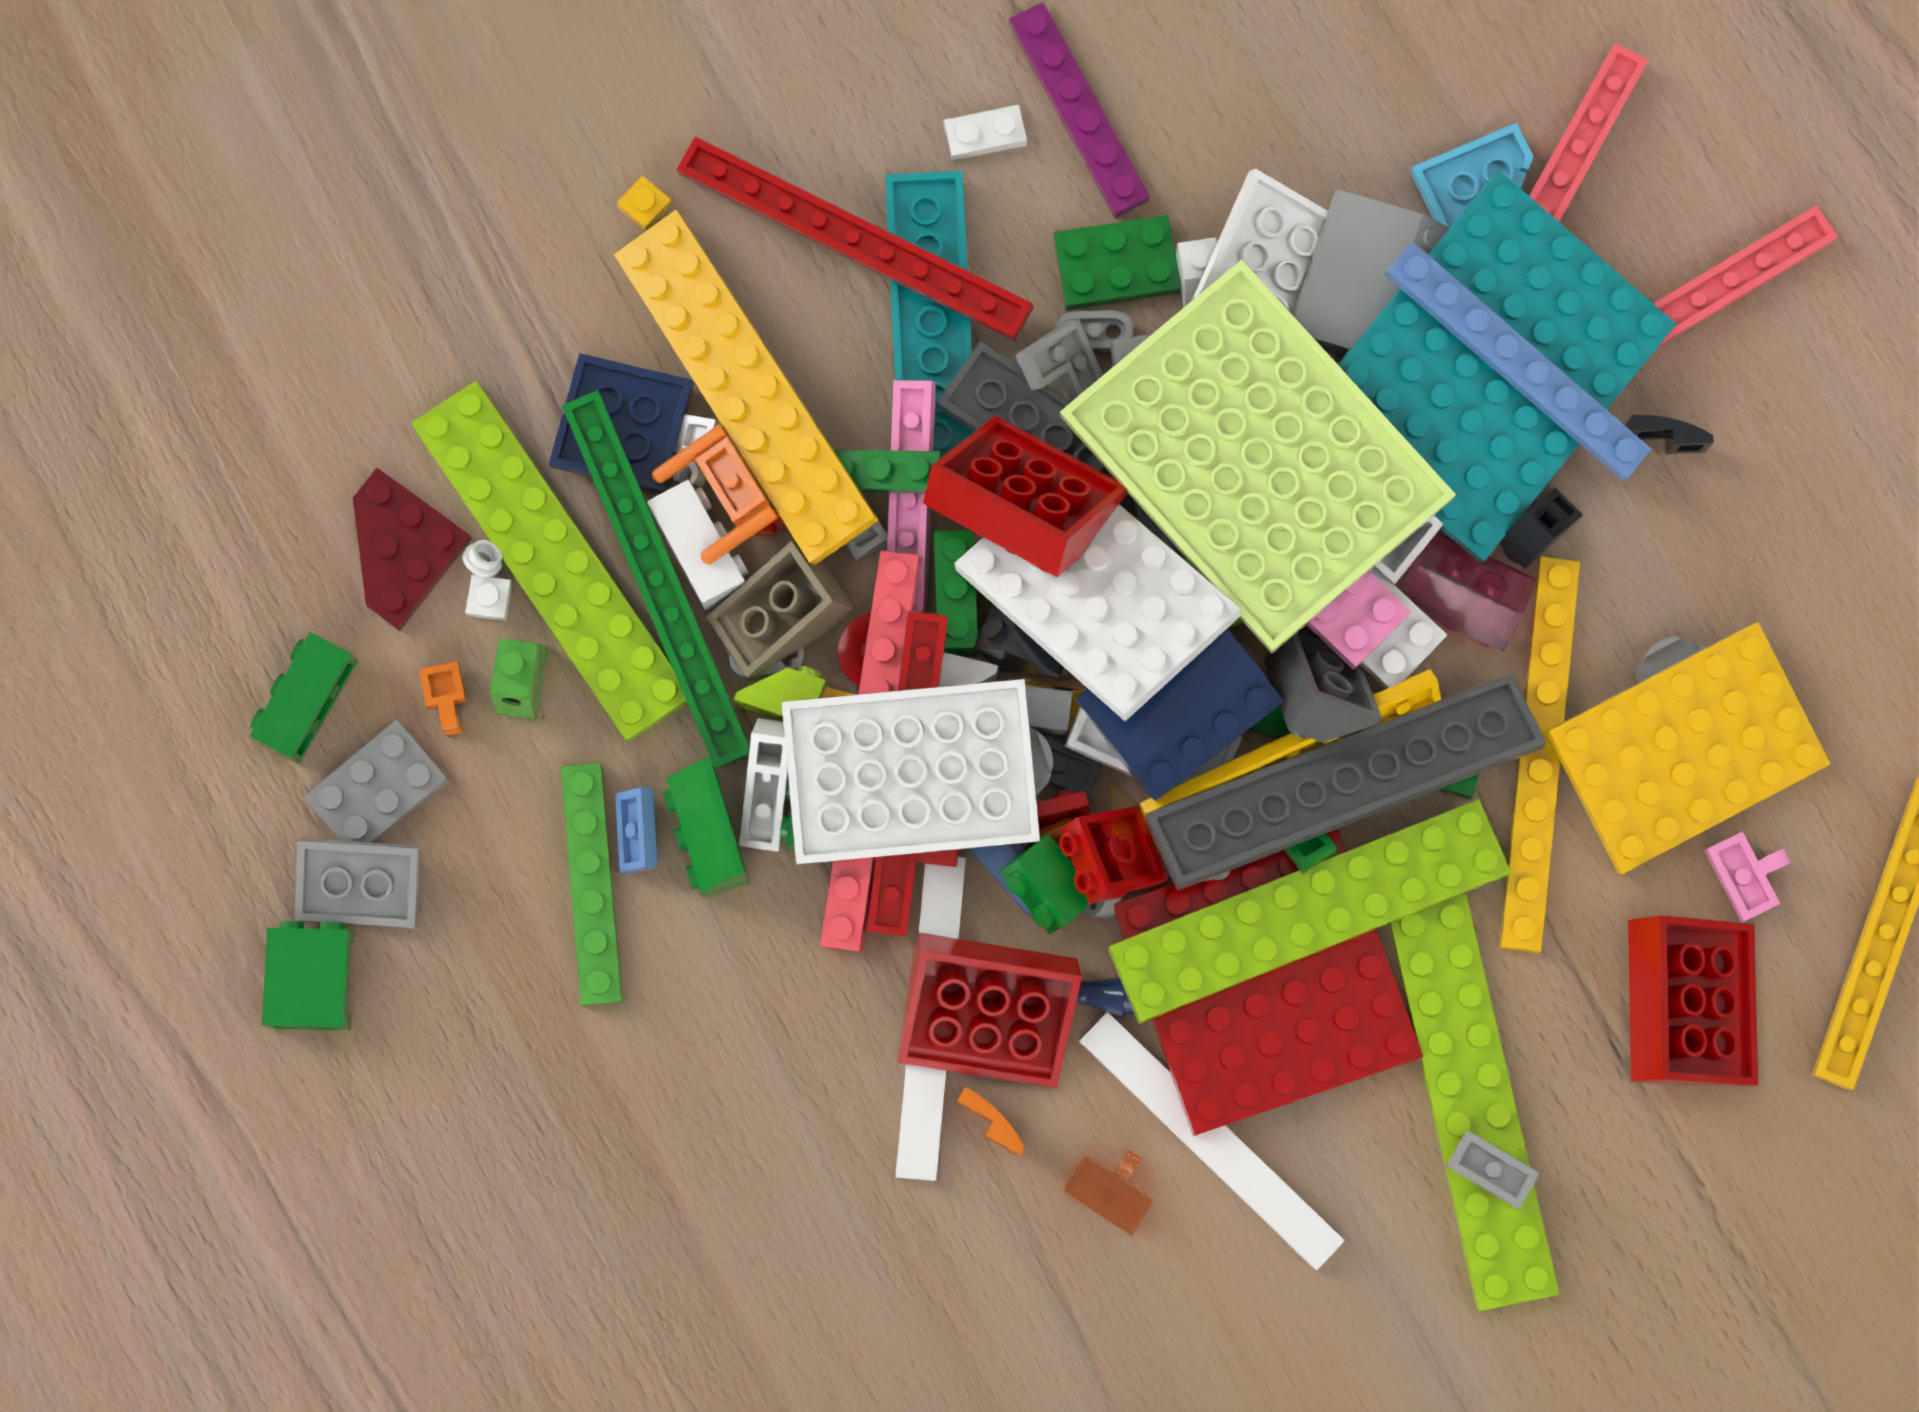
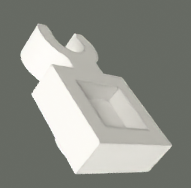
M684 414L675 452L679 453L711 429L721 424L720 421ZM693 461L673 475V480L682 483L688 480V475L692 471L690 483L702 487L706 477L697 462Z

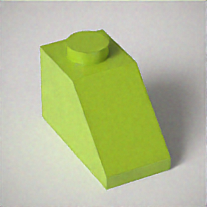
M799 666L798 670L785 668L736 692L734 701L738 708L783 722L782 702L820 699L827 685L826 680L820 678L821 673L805 666Z

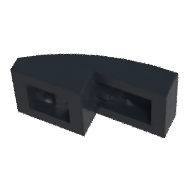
M1632 415L1625 424L1641 440L1665 439L1666 454L1705 453L1714 443L1713 434L1677 419L1653 415Z

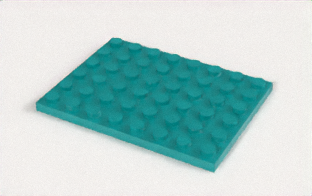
M1500 170L1490 178L1428 254L1606 410L1676 325L1673 320ZM1401 289L1395 293L1338 362V366L1456 494L1455 498L1434 516L1443 523L1440 529L1479 563L1484 562L1505 537V532L1526 511L1579 445L1576 440Z

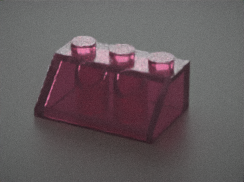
M1437 532L1413 561L1400 591L1428 617L1439 621L1443 627L1466 634L1476 639L1484 647L1495 648L1504 652L1524 615L1537 579L1490 556L1484 562L1479 563L1450 537Z

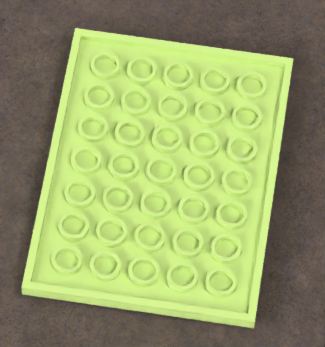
M1242 259L1060 411V417L1115 479L1126 488L1131 497L1196 570L1241 608V616L1239 618L1271 654L1452 501L1456 495Z

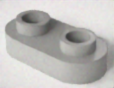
M1072 311L1062 315L1055 326L1056 329L1068 320L1079 319L1093 353H1111V339L1106 335L1109 329L1119 331L1120 336L1118 338L1132 337L1133 335L1131 320L1127 315L1119 311Z

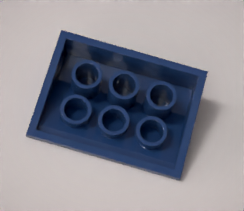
M1228 629L1220 634L1126 721L1120 718L1089 689H1086L1075 698L1144 793L1155 801L1284 702L1261 669Z

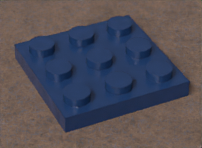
M579 353L565 404L598 390L640 488L659 494L665 492L668 480L663 483L655 482L652 477V471L676 453L675 449L684 414L686 415L694 386L693 380ZM563 410L549 465L551 468L592 477Z

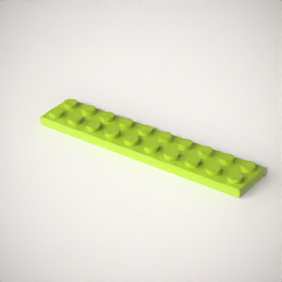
M475 380L412 421V427L490 542L501 551L503 561L626 742H631L688 704L671 664L478 382Z
M1478 799L1324 860L1304 874L1299 870L1108 947V951L1140 1024L1504 878L1512 872Z
M1462 894L1388 925L1410 1021L1423 1054V1058L1419 1060L1477 1311H1484L1560 1295L1535 1186H1532L1521 1208L1515 1209L1445 1167L1467 1130L1530 1167L1466 894Z

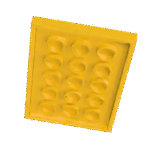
M1759 622L1752 623L1545 731L1618 874H1624L1831 764Z

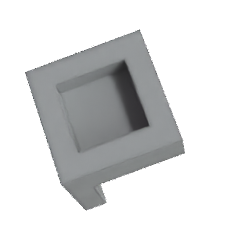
M1026 686L1029 727L1042 735L1066 738L1073 692Z

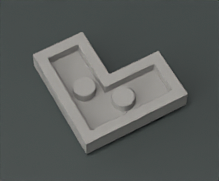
M1079 319L1068 320L1016 354V358L1031 390L1041 389L1060 377L1071 401L1076 399L1103 376Z

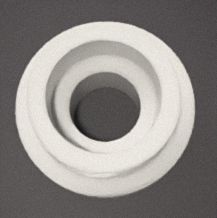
M479 540L466 548L463 553V562L473 574L483 578H491L497 575L502 567V553L492 542Z

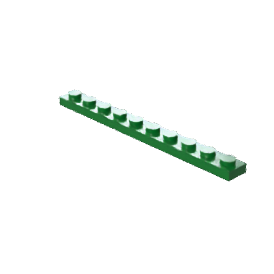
M598 390L562 405L715 769L749 756L750 745L600 392Z

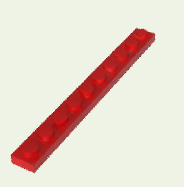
M694 137L676 169L679 175L1013 341H1016L1034 308L1031 302L697 137Z

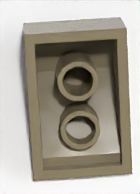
M790 541L707 615L706 618L746 678H752L826 634L854 609V606L824 563L821 561L813 566L809 563L796 542Z

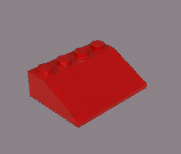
M995 415L931 466L923 504L934 509L942 516L948 517L970 529L973 533L983 536L1003 547L1009 553L1023 558L1039 567L1042 571L1058 578L1080 558L1126 496L1127 490L1117 480Z
M1664 915L1628 920L1631 1082L1676 1085L1758 1086L1754 924Z
M919 932L910 971L897 1062L1057 1088L1082 979L1077 958Z

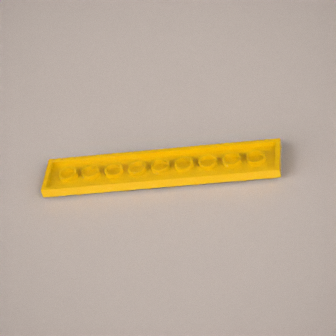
M674 210L614 254L615 258L809 563L815 566L879 521L682 214Z

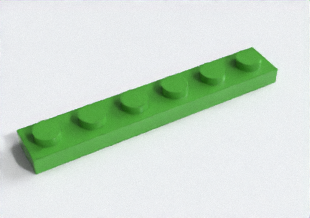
M592 763L561 767L581 1006L622 1003L602 764Z

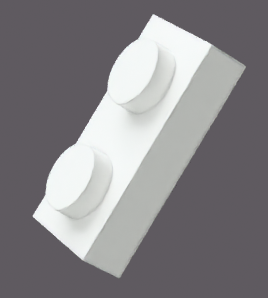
M1019 105L944 120V129L952 161L1027 146V138Z

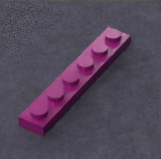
M1044 2L1009 18V25L1114 218L1149 202L1150 196Z

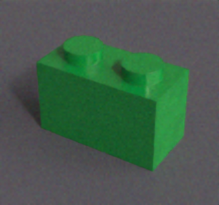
M1048 833L1040 837V841L1028 844L999 871L1005 879L1009 890L1022 900L1030 910L1034 921L1043 927L1048 934L1068 925L1089 905L1086 895L1081 894L1075 886L1074 877L1076 869L1073 863L1063 854L1060 847Z

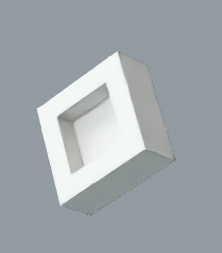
M471 575L466 615L469 617L507 621L512 581Z

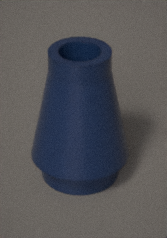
M1120 978L1093 981L1081 980L1078 1004L1088 1005L1121 1017H1125L1126 1014H1135Z

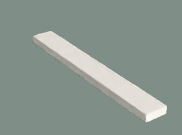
M958 857L957 867L925 863L919 922L920 933L959 939L966 858ZM906 1064L896 1178L936 1181L946 1070Z
M1108 1012L1079 1041L1087 1051L1315 1271L1345 1241L1227 1126L1193 1137L1171 1073Z

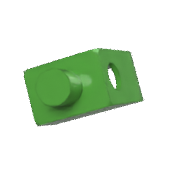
M499 638L490 687V696L496 714L536 720L548 651L547 645ZM512 698L520 702L508 701L507 699Z

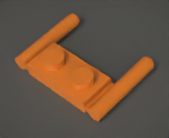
M721 424L652 471L654 481L663 483L693 461H696L732 522L737 526L701 552V559L707 565L714 563L779 518Z

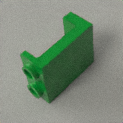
M281 921L279 928H267L262 1026L269 1029L351 1031L352 1014L347 1012L350 948L351 942H355V933L349 929H344V923L320 922V929L304 928V922Z

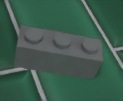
M1300 629L1272 654L1269 652L1264 659L1272 685L1284 701L1280 708L1287 728L1295 736L1300 738L1309 737L1320 742H1326L1377 725L1382 719L1362 666L1359 665L1353 670L1318 635Z

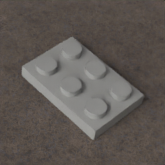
M396 719L303 797L340 841L376 843L446 785L449 780Z
M300 838L297 840L294 920L415 928L418 925L421 846Z

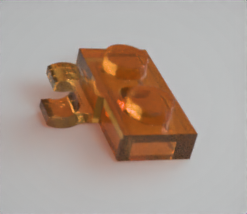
M1130 1150L1126 1151L1113 1173L1084 1156L1063 1191L1131 1236L1153 1203L1152 1199L1126 1183L1142 1159Z

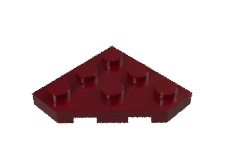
M376 468L353 497L365 602L368 609L398 631H401L469 544L472 537L379 468Z

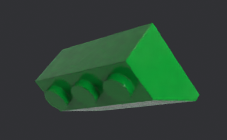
M711 758L701 759L667 777L670 789L663 790V795L669 814L677 812L681 827L674 828L680 851L688 850L692 865L686 866L685 869L692 890L699 888L702 896L707 897L750 884Z

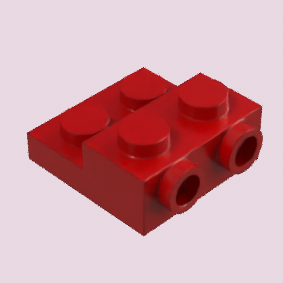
M1139 806L1079 816L1060 829L1062 834L1060 837L1061 851L1065 856L1071 857L1076 869L1074 877L1075 886L1081 894L1086 895L1089 904L1120 898L1129 891L1158 886L1168 880Z

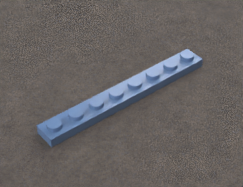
M1411 242L1384 273L1386 277L1622 481L1627 480L1652 450L1414 242Z

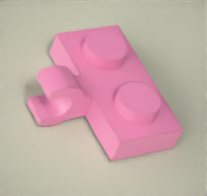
M1741 832L1704 850L1741 923L1780 904L1766 875L1791 863L1784 848L1757 860L1744 833Z

